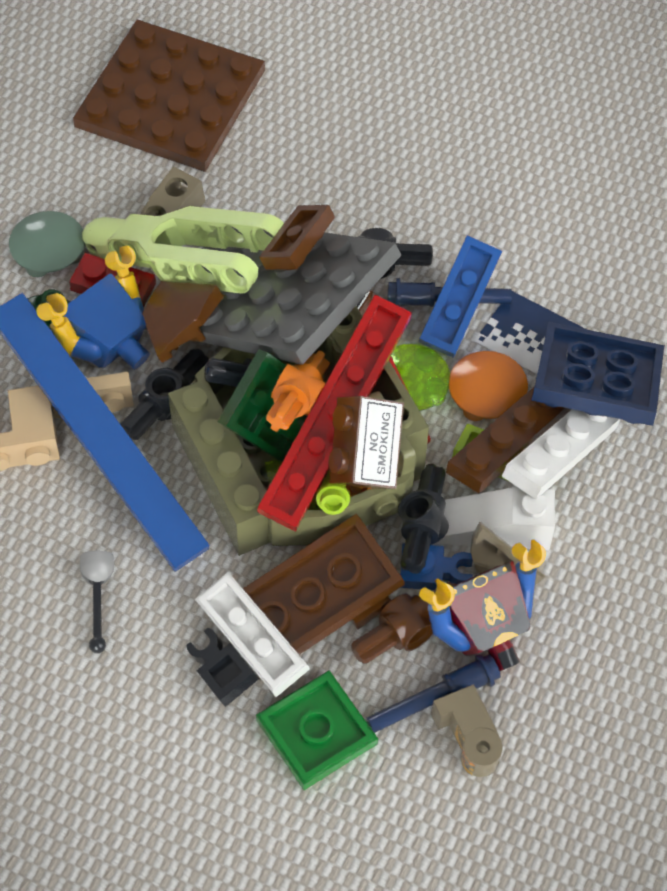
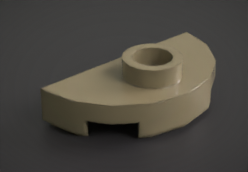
M479 522L472 534L470 547L473 563L479 574L511 561L514 562V565L520 562L513 556L512 547L482 522ZM537 568L535 585L546 577L539 568Z

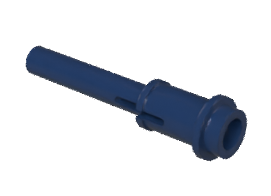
M396 278V282H388L387 300L398 306L434 307L443 287H435V282H400V278ZM485 288L479 303L511 304L512 289Z
M478 654L475 656V661L448 674H443L442 682L366 717V721L373 732L376 733L432 706L434 700L473 684L476 689L486 684L492 687L495 685V680L501 678L500 671L490 654L484 657Z

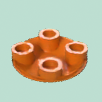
M479 351L466 355L455 364L449 376V391L455 403L463 410L465 417L469 420L496 419L527 393L528 381L522 367L511 357L494 351Z

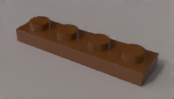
M533 387L448 461L446 473L480 494L504 472L506 465L563 418L571 409L550 407L544 403L532 401Z

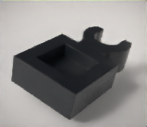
M206 628L204 632L210 639L207 648L198 650L191 642L186 647L190 655L198 663L204 664L196 671L226 707L258 681L259 678L231 643L223 648V642L212 629Z

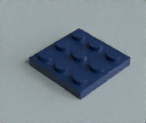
M548 322L532 401L544 403L550 407L579 410L589 415H602L622 419L631 424L641 423L653 426L657 413L665 345Z

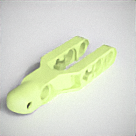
M188 206L161 216L130 214L126 219L96 218L85 226L82 232V239L91 255L105 259L108 252L116 251L120 262L122 258L119 248L130 246L136 256L132 266L151 268L160 281L217 285L220 291L241 294L248 292L252 284L257 280L259 268L254 261L240 253L182 246L194 245L221 249L236 247L250 249V252L257 253L259 250L264 251L273 239L263 230L269 232L274 237L284 222L271 214ZM234 270L238 271L243 277L235 273Z

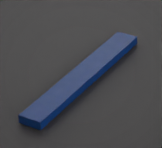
M23 292L1 305L0 334L174 572L209 550V543L46 323L38 317L36 310Z

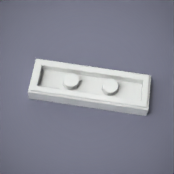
M229 572L195 599L275 697L310 669Z

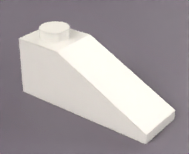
M512 487L445 500L444 516L448 520L449 529L445 537L435 544L471 546L472 534L479 522H482L511 547L520 542L527 549H531L530 542L534 539L545 550L550 549L555 529V490L548 489L537 499H534L520 488Z

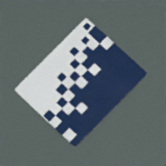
M512 291L511 304H500L476 337L475 342L494 352L511 357L520 366L537 374L548 322L578 328L583 327Z

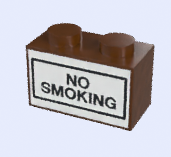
M364 396L337 398V406L332 418L334 439L333 450L330 453L328 462L330 469L329 483L371 489H396L404 403Z

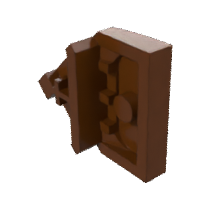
M167 281L159 283L146 304L143 317L155 352L161 363L172 358V350H178V346L188 341L202 342L206 340L199 327L204 325L224 297L217 285Z

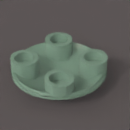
M57 211L37 212L22 219L12 230L9 238L10 253L13 259L25 268L30 276L43 277L47 273L62 270L71 264H77L81 261L85 246L82 239L83 229L73 217Z

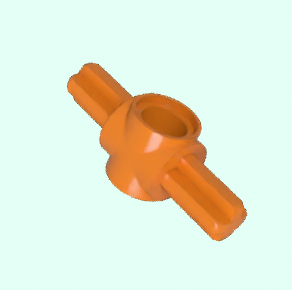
M319 350L316 354L313 353L303 365L295 364L292 366L287 364L271 394L274 405L266 415V420L272 424L270 429L278 432L280 428L287 430L295 418L309 415L326 384L323 381V375L329 368L330 362L324 358L326 354L323 351Z

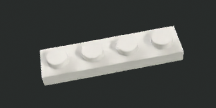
M572 409L506 465L502 477L534 499H537L617 428L621 419L602 415H589L583 411Z

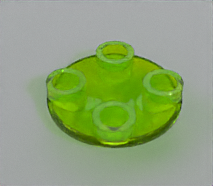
M402 344L396 346L391 357L419 411L441 405L446 399L450 383V370L446 361L436 351L423 345Z

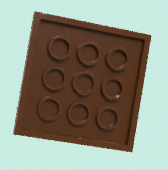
M137 19L74 115V127L206 172L265 72V61Z

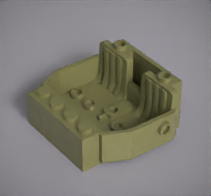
M357 306L352 309L314 352L316 354L319 350L323 351L326 354L324 358L330 362L329 368L323 375L325 383L363 317ZM224 347L213 358L243 363L246 358L253 359L255 354ZM280 360L285 365L290 364L294 366L295 364H297L293 362ZM388 360L369 397L404 403L396 489H369L352 496L345 510L336 515L327 514L320 509L315 495L295 532L257 513V508L274 477L265 478L262 475L267 472L276 475L282 462L255 446H247L246 443L248 441L217 422L237 387L207 382L204 377V366L195 375V383L168 393L172 427L239 556L268 543H271L272 546L309 545L356 513L365 526L397 514L401 500L413 491V482L420 479L421 473L425 469L429 426Z

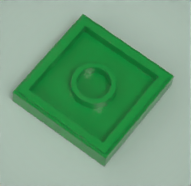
M330 670L256 714L257 723L303 790L311 787L378 744V737Z

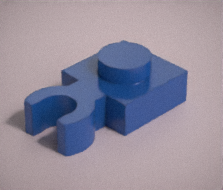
M402 543V553L405 543ZM430 545L426 565L420 573L413 574L410 571L403 570L401 567L400 575L405 585L400 588L422 589L426 587L429 590L437 589L435 582L437 578L442 581L448 580L455 584L472 578L473 574H463L457 570L461 566L472 567L473 559L471 553L459 552L452 557H444V546Z

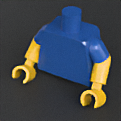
M122 246L119 248L122 258L121 262L116 251L108 252L105 257L107 267L111 270H117L118 275L114 277L110 273L68 304L65 297L59 293L49 295L46 298V303L38 305L36 313L41 320H51V331L69 356L91 362L98 368H105L120 356L131 368L136 370L148 359L150 352L138 342L144 332L146 323L143 317L144 308L134 272H129L128 270L135 262V252L130 246Z

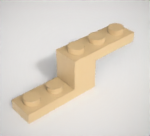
M129 372L86 378L111 412L134 406ZM39 386L7 390L12 431L0 433V472L9 467L28 464L39 466L49 461L59 460L60 454L55 419L62 417Z

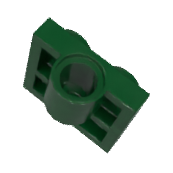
M258 349L217 422L269 456L283 462L308 416L303 415L295 418L287 430L280 428L276 432L270 429L272 424L266 420V415L274 405L271 394L286 365L268 352Z

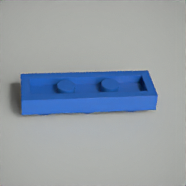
M468 235L466 236L419 338V343L452 358L455 357L501 256V250Z

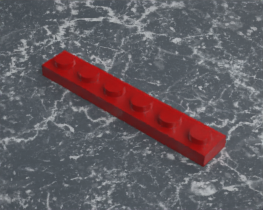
M374 295L257 508V513L296 532L329 471L328 462L330 453L333 450L334 439L332 418L337 406V398L352 396L369 397L405 331L412 312Z

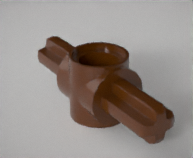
M446 582L450 586L456 585L455 583ZM408 593L401 594L392 599L379 615V626L351 644V649L356 659L363 664H367L392 647L397 650L404 648L406 651H413L422 646L433 635L428 612L429 603L422 600L418 595L411 597Z

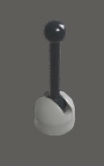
M100 550L88 551L80 555L82 577L89 584L93 585V638L89 641V649L97 654L103 652L106 648V642L102 638L101 585L110 579L114 570V555Z

